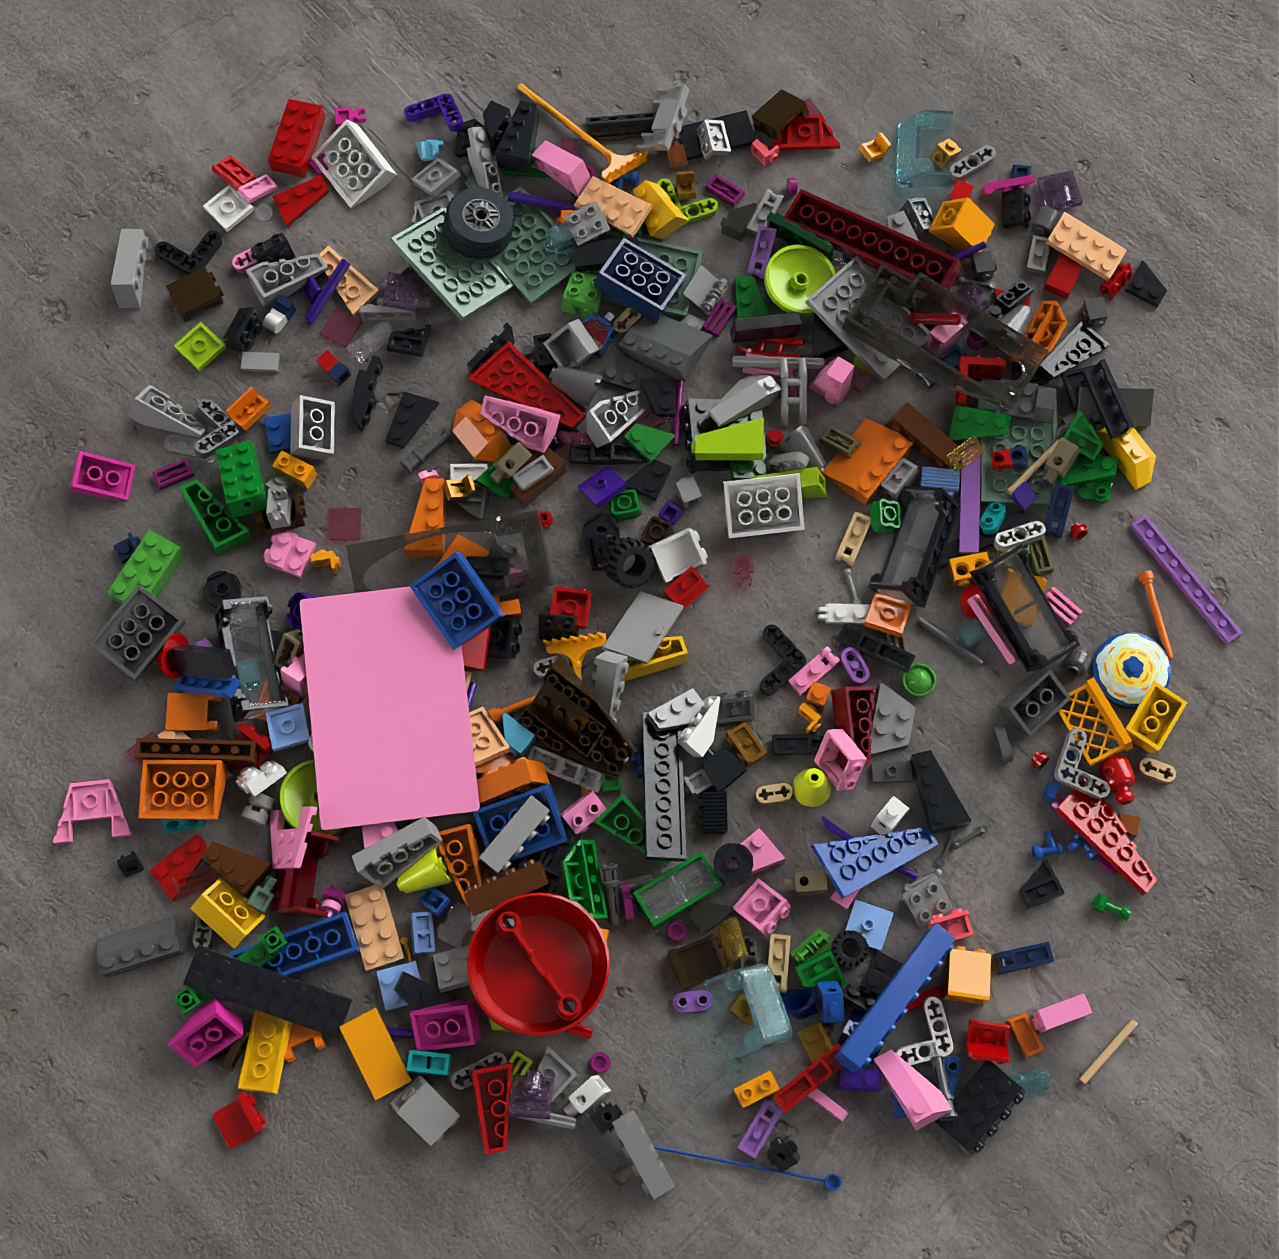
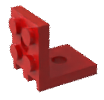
M978 355L972 357L961 356L958 370H956L955 406H965L968 379L981 380V378L1000 380L1006 367V359H1001L1000 357L982 358Z

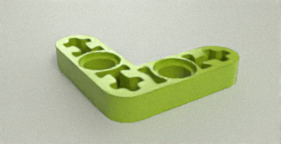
M666 178L660 179L657 182L661 188L663 185L667 187V195L671 200L675 201L674 205L678 206L680 212L689 219L684 225L712 217L718 212V203L713 198L681 206L672 182ZM707 205H710L713 209L710 210L707 208ZM691 209H695L698 214L690 216L688 212Z

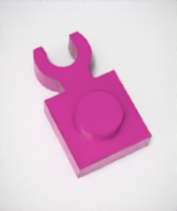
M352 107L334 109L337 128L346 119L353 123L354 121L366 122L365 116H359L366 113L363 107H359L355 111H353Z

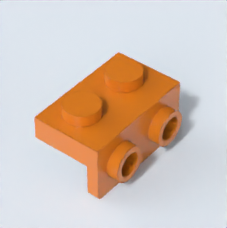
M250 387L226 409V413L240 428L247 431L272 405L260 396L253 387Z

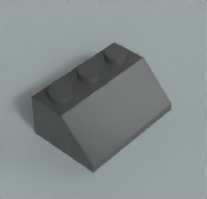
M1043 668L1031 673L998 706L1008 720L1030 737L1072 698L1052 671Z

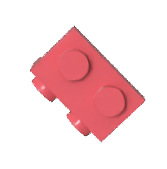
M962 908L950 911L951 915L944 917L943 914L934 915L931 917L932 920L927 923L929 929L935 923L939 924L956 938L954 941L974 935L968 918L969 912L968 910L962 911Z

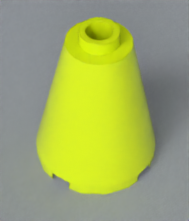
M816 768L805 769L794 778L792 784L793 795L801 805L818 807L828 800L831 794V782L821 770Z
M437 846L402 873L396 883L401 892L404 891L408 894L448 884L454 881V878Z

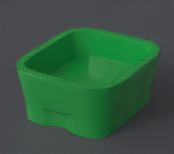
M633 489L622 491L607 502L609 514L616 521L638 518L642 514L639 495Z
M886 499L871 503L872 529L878 533L893 534L901 525L899 503Z

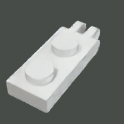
M825 604V607H818V613H825L819 614L818 620H825L826 624L846 623L848 625H864L870 605Z

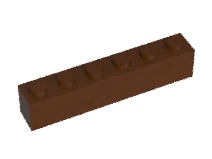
M136 738L135 758L139 763H143V760H221L227 765L257 766L258 745L255 741Z

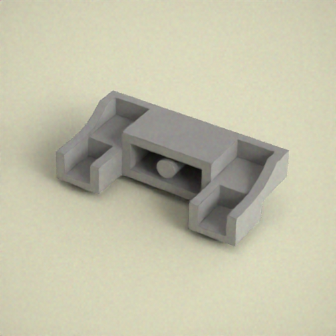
M686 84L657 88L656 91L659 94V99L652 102L655 108L658 109L651 128L654 133L641 134L644 140L643 145H637V149L641 154H644L645 150H648L647 154H657L658 150L669 151L672 140L678 138L684 117L687 114L685 102L689 88Z

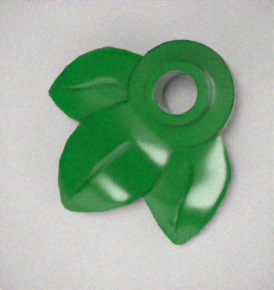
M1113 479L1084 482L1085 486L1076 489V493L1082 499L1095 500L1097 503L1104 504L1111 498L1110 489L1113 486Z

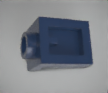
M131 532L128 533L129 538L113 545L122 564L130 559L141 542L139 537H134Z

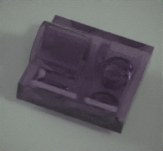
M1073 170L1038 178L1037 183L1045 206L1061 210L1082 205L1083 200Z
M388 272L382 306L419 312L424 287L423 278Z
M536 1071L526 1072L524 1076L513 1075L509 1116L550 1119L554 1078L543 1077L541 1073Z

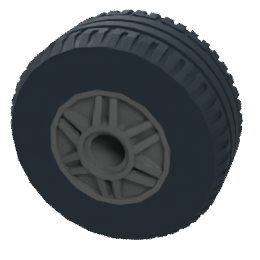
M481 187L468 188L457 193L449 202L444 219V234L449 244L460 254L474 259H489L502 253L509 245L515 225V217L511 205L499 193Z

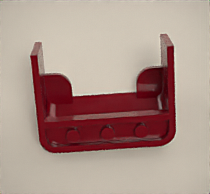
M314 831L307 832L304 841L307 843L301 868L277 869V881L272 901V912L274 914L308 918L328 916V912L320 911L321 904L317 898H313L318 860L323 859L328 854V843L339 841V837Z

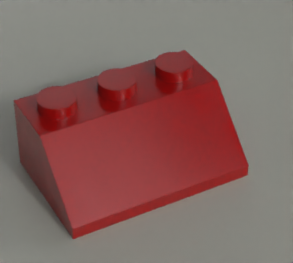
M491 626L462 645L464 670H485Z

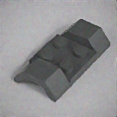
M981 378L977 409L1010 415L1014 419L1051 424L1057 391L1056 388L1038 386V384Z

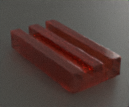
M211 866L172 878L178 897L209 888L216 882ZM209 871L207 876L178 884V880ZM208 879L212 881L211 883L183 892L180 891V888Z

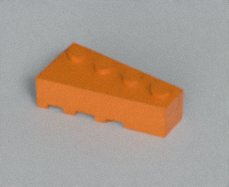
M523 757L515 760V763L512 765L500 766L496 772L482 774V778L477 779L480 808L499 801L498 798L503 800L514 796L515 792H525L534 789L533 786L550 783L544 762L529 760Z

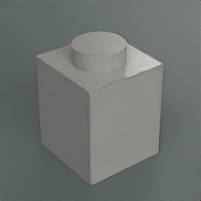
M694 476L691 478L684 477L676 483V491L684 509L702 503V495Z

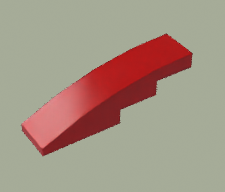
M839 1043L773 1095L785 1113L843 1067L833 1058L842 1047Z

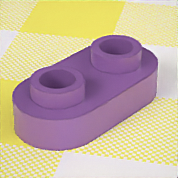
M852 647L843 650L841 663L851 681L858 685L866 683L870 672L859 651ZM851 656L854 660L848 661L847 657ZM861 673L863 677L858 678L856 674Z
M706 990L680 992L673 999V1007L679 1013L707 1011L713 1005V997ZM701 997H705L707 999V1002L705 1004H701L699 1002V999ZM680 999H685L687 1004L681 1006L679 1004Z

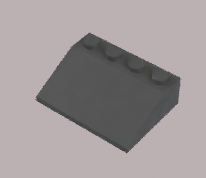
M664 315L661 316L657 323L644 316L627 331L619 347L623 354L633 360L686 382L713 339V335Z
M138 584L91 640L89 645L137 683L157 659V655L163 649L167 638L174 633H178L186 623L182 617Z

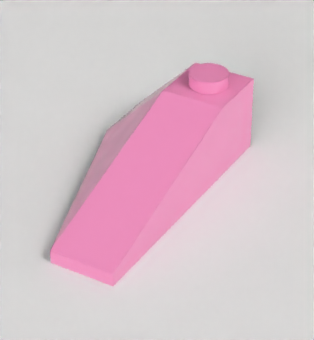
M486 395L484 396L480 412L481 415L496 426H500L510 436L519 440L525 447L543 453L547 450L555 436L560 415Z
M889 1050L874 1059L875 1064L880 1069L915 1130L952 1111L942 1092L893 1050Z

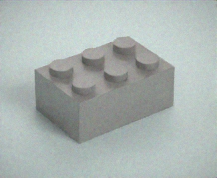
M300 395L291 403L290 455L326 461L334 454L335 402Z

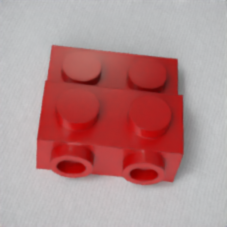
M567 586L554 587L550 614L577 617V628L587 629L593 598L592 591L585 588H579L578 590L570 589Z

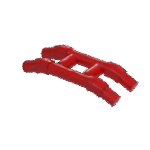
M783 337L755 340L758 341L757 350L738 345L736 352L744 355L750 353L768 357L802 358L801 355L782 354L784 345L790 347L805 345V339ZM766 342L776 343L775 353L764 351Z

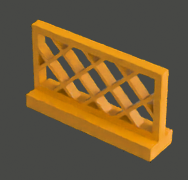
M1094 677L1087 680V684L1068 693L1071 698L1074 697V699L1068 701L1072 702L1070 711L1060 709L1058 713L1069 731L1079 728L1085 733L1091 734L1089 743H1085L1087 749L1085 750L1084 748L1082 752L1090 767L1123 750L1128 751L1133 748L1130 736ZM1087 691L1089 695L1088 701L1077 700L1078 695ZM1075 704L1086 706L1083 714L1073 712ZM1089 707L1099 711L1097 718L1086 716ZM1071 716L1082 718L1079 727L1069 723ZM1085 719L1095 722L1093 730L1082 728ZM1098 723L1108 726L1106 734L1096 732ZM1078 734L1073 735L1076 738L1075 742L1079 741ZM1094 735L1105 738L1102 746L1092 744ZM1108 739L1117 741L1119 745L1114 749L1105 748ZM1090 748L1101 750L1099 756L1091 760L1088 755Z

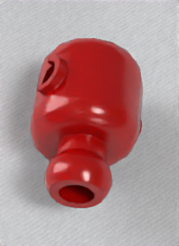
M1115 755L1103 760L1099 764V772L1102 780L1109 784L1110 793H1116V803L1118 805L1132 803L1134 801V794L1129 788L1134 785L1135 776L1129 759L1123 755Z

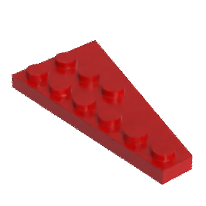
M509 341L468 377L469 381L515 403L560 415L558 424L571 430L586 418V415Z

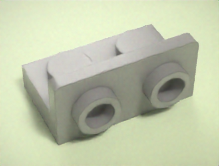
M704 120L697 129V136L700 140L704 159L709 160L712 155H729L731 148L724 122Z

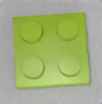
M202 322L197 324L174 345L175 349L199 372L227 348Z

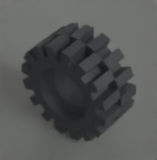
M846 930L834 939L832 953L836 961L842 966L856 967L867 958L869 945L861 933L854 930ZM847 941H853L858 946V952L853 957L846 956L842 951V946Z

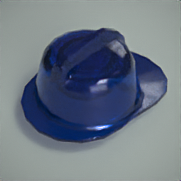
M813 989L786 990V993L780 992L773 998L771 1006L777 1013H789L794 1018L803 1020L817 1014L815 1003L817 993Z

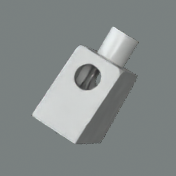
M893 796L876 816L870 827L880 835L891 833L909 812V808Z
M599 1075L591 1076L568 1097L571 1103L564 1108V1111L569 1117H574L578 1112L581 1114L586 1113L608 1095L611 1090ZM582 1096L586 1098L585 1103L582 1102Z

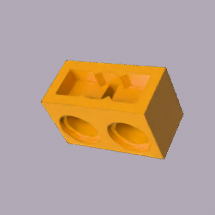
M284 451L280 452L272 465L276 474L279 473L292 480L293 483L309 490L317 477L313 466Z
M987 552L949 559L947 566L952 585L965 587L975 582L970 571L975 569L976 566L989 561ZM963 570L966 575L961 576L956 571Z
M768 1071L733 1089V1092L743 1110L778 1092L780 1088L771 1071Z

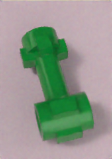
M1101 893L1094 897L1092 902L1093 910L1100 913L1108 910L1117 914L1118 920H1128L1131 914L1128 906L1123 905L1121 908L1109 903V897Z

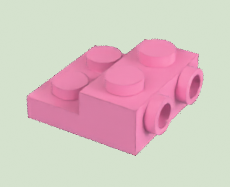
M290 531L273 534L271 538L273 544L270 549L267 548L263 556L266 565L302 579L310 562L311 554L314 553L317 546L316 543L298 537L297 534Z
M758 878L732 908L737 914L748 921L753 928L766 936L767 933L771 934L775 931L776 923L780 918L784 919L789 915V908L791 906L784 897Z

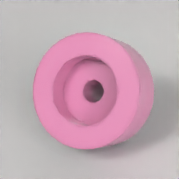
M331 899L323 900L320 906V911L328 912V916L323 917L324 919L339 914L341 910V905Z

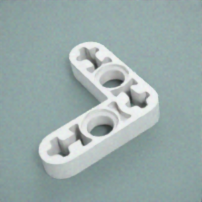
M928 997L923 1002V1010L931 1039L900 1047L895 1052L897 1055L902 1056L903 1051L906 1054L913 1053L911 1049L914 1048V1054L917 1059L914 1060L913 1056L907 1057L906 1062L909 1065L929 1061L934 1056L944 1057L953 1051V1042L943 1004L936 997ZM933 1000L934 1003L938 1004L935 1007L936 1014L941 1013V1017L937 1016L930 1019V1015L934 1016L932 1009H928V1006L931 1004L930 1001ZM937 1020L942 1021L944 1025L940 1032H936L933 1029V1023ZM935 1036H942L944 1043L949 1044L945 1052L938 1048L941 1045L940 1038L936 1039ZM921 1046L929 1048L928 1056L921 1057L918 1050Z

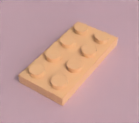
M592 176L574 204L575 209L579 210L596 201L607 224L631 237L635 236L653 208L651 204Z
M1066 212L1063 213L1046 241V244L1107 281L1111 278L1127 251Z
M373 885L345 894V900L365 970L368 972L404 960V953L385 888L381 889Z

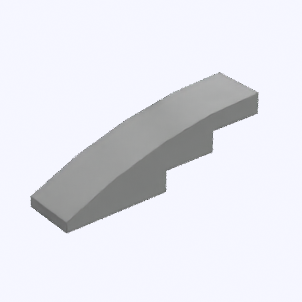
M534 745L528 756L529 760L544 762L547 773L599 793L605 774Z

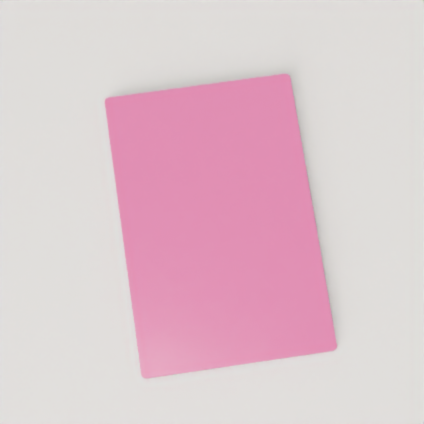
M410 587L302 599L300 601L321 828L323 830H333L478 811L480 804L462 645L453 650Z

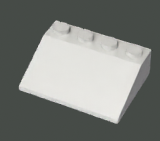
M347 119L311 157L350 208H354L386 187L397 175L358 124ZM323 153L326 155L323 161L328 166V170H325L317 159Z
M800 473L723 482L726 526L729 538L805 530Z

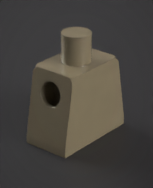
M1061 437L1045 464L1047 473L1043 479L1046 482L1053 484L1057 477L1063 479L1079 457L1078 446Z
M517 442L493 465L496 470L490 477L496 483H499L504 477L506 479L510 478L532 454L520 442ZM506 462L510 465L509 469L505 466Z
M296 629L283 634L273 663L280 669L284 666L288 668L293 663L291 661L292 658L295 656L299 658L304 653L302 630Z
M825 870L795 872V879H784L785 891H796L798 896H831V880ZM809 882L807 886H803V884Z

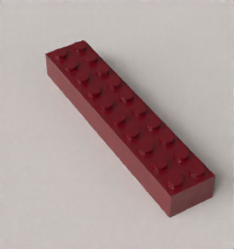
M800 189L784 216L785 220L797 223L805 231H812L821 240H828L832 244L833 250L851 258L858 256L864 264L941 299L946 297L962 269L958 258Z

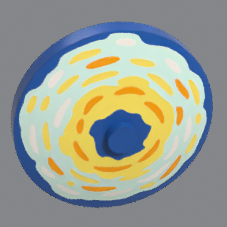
M1120 633L1107 639L1095 653L1091 666L1092 678H1095L1107 700L1116 706L1126 709L1138 708L1153 681L1167 689L1171 677L1170 662L1165 651L1153 639L1138 633Z

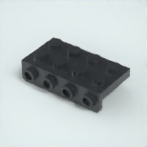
M688 398L685 404L682 405L681 414L684 416L683 433H686L684 446L688 453L686 466L689 468L690 473L694 474L696 470L730 471L729 460H696L695 454H692V442H695L696 435L726 427V424L719 427L708 414L721 399Z
M986 1060L954 1098L953 1106L958 1118L949 1121H940L938 1118L935 1123L972 1155L975 1152L979 1153L985 1146V1140L989 1136H994L999 1128L997 1126L999 1123L1009 1118L1012 1113L1010 1110L1015 1104L1019 1105L1023 1101L1025 1090L994 1063Z

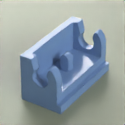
M432 911L412 913L410 924L413 956H420V954L430 955L432 952H435Z

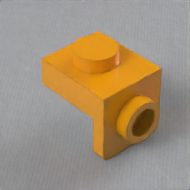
M878 133L873 141L861 144L859 150L870 162L883 158L891 147V143L883 133Z
M320 550L315 554H311V561L314 567L331 565L334 574H338V568L341 567L339 556L336 557L334 551Z
M803 702L798 708V713L811 723L806 728L805 733H815L822 725L820 723L822 717L817 713L818 711L813 705H807Z

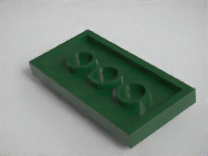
M770 211L767 216V227L777 229L776 237L791 245L812 247L824 254L830 262L833 261V246L828 240H821L812 231H805L797 223L789 222L781 214H774Z
M757 410L726 424V427L763 418L762 410ZM765 434L764 460H729L731 480L751 479L752 476L768 474Z

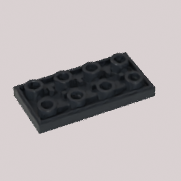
M747 110L708 119L724 122L731 150L752 145V142L756 140ZM703 121L684 125L679 132L682 144H684L687 160L703 157L700 140L697 136V129Z

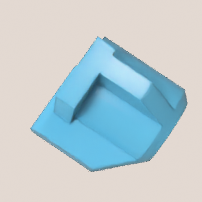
M426 140L416 142L421 160L434 161L437 159L439 145H442L443 141Z

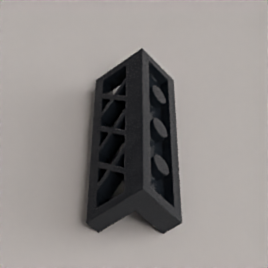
M657 112L586 118L587 134L596 141L641 138L642 133H654L651 128Z
M1100 360L1095 367L1083 370L1081 374L1109 438L1113 440L1128 435L1135 425L1106 360Z

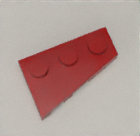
M319 175L272 197L288 228L297 217L303 216L310 206H314L329 193V189L322 175Z
M195 834L149 870L173 902L178 897L177 895L183 886L185 887L194 870L203 861V858L200 856L208 848L199 834Z

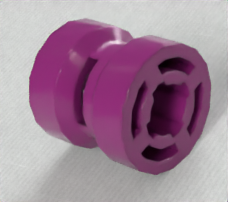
M970 328L967 345L974 350L981 349L985 344L986 335L981 337Z

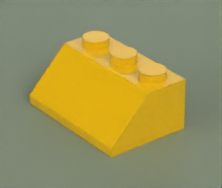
M1153 681L1125 730L1134 744L1149 754L1156 753L1161 749L1188 702L1156 681Z
M223 876L201 894L190 908L233 949L266 917L259 909L246 902L247 898Z

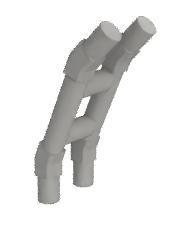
M781 358V425H788V405H799V425H807L806 358L799 359V378L788 379V359ZM788 386H799V397H788Z

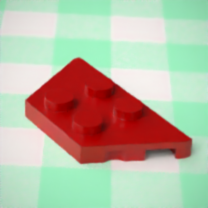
M822 114L809 115L805 119L797 115L780 130L779 133L782 139L779 141L775 139L771 145V149L778 146L779 151L840 149V142L833 136V131L826 124Z

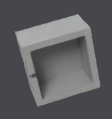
M579 319L566 324L543 343L558 366L572 369L577 368L599 350Z

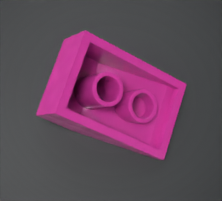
M79 451L75 458L68 491L86 496L128 501L136 465Z
M214 997L195 1012L168 1043V1046L196 1068L243 1036V1019L217 997Z
M475 998L456 1000L410 1012L417 1051L475 1045L482 1038Z

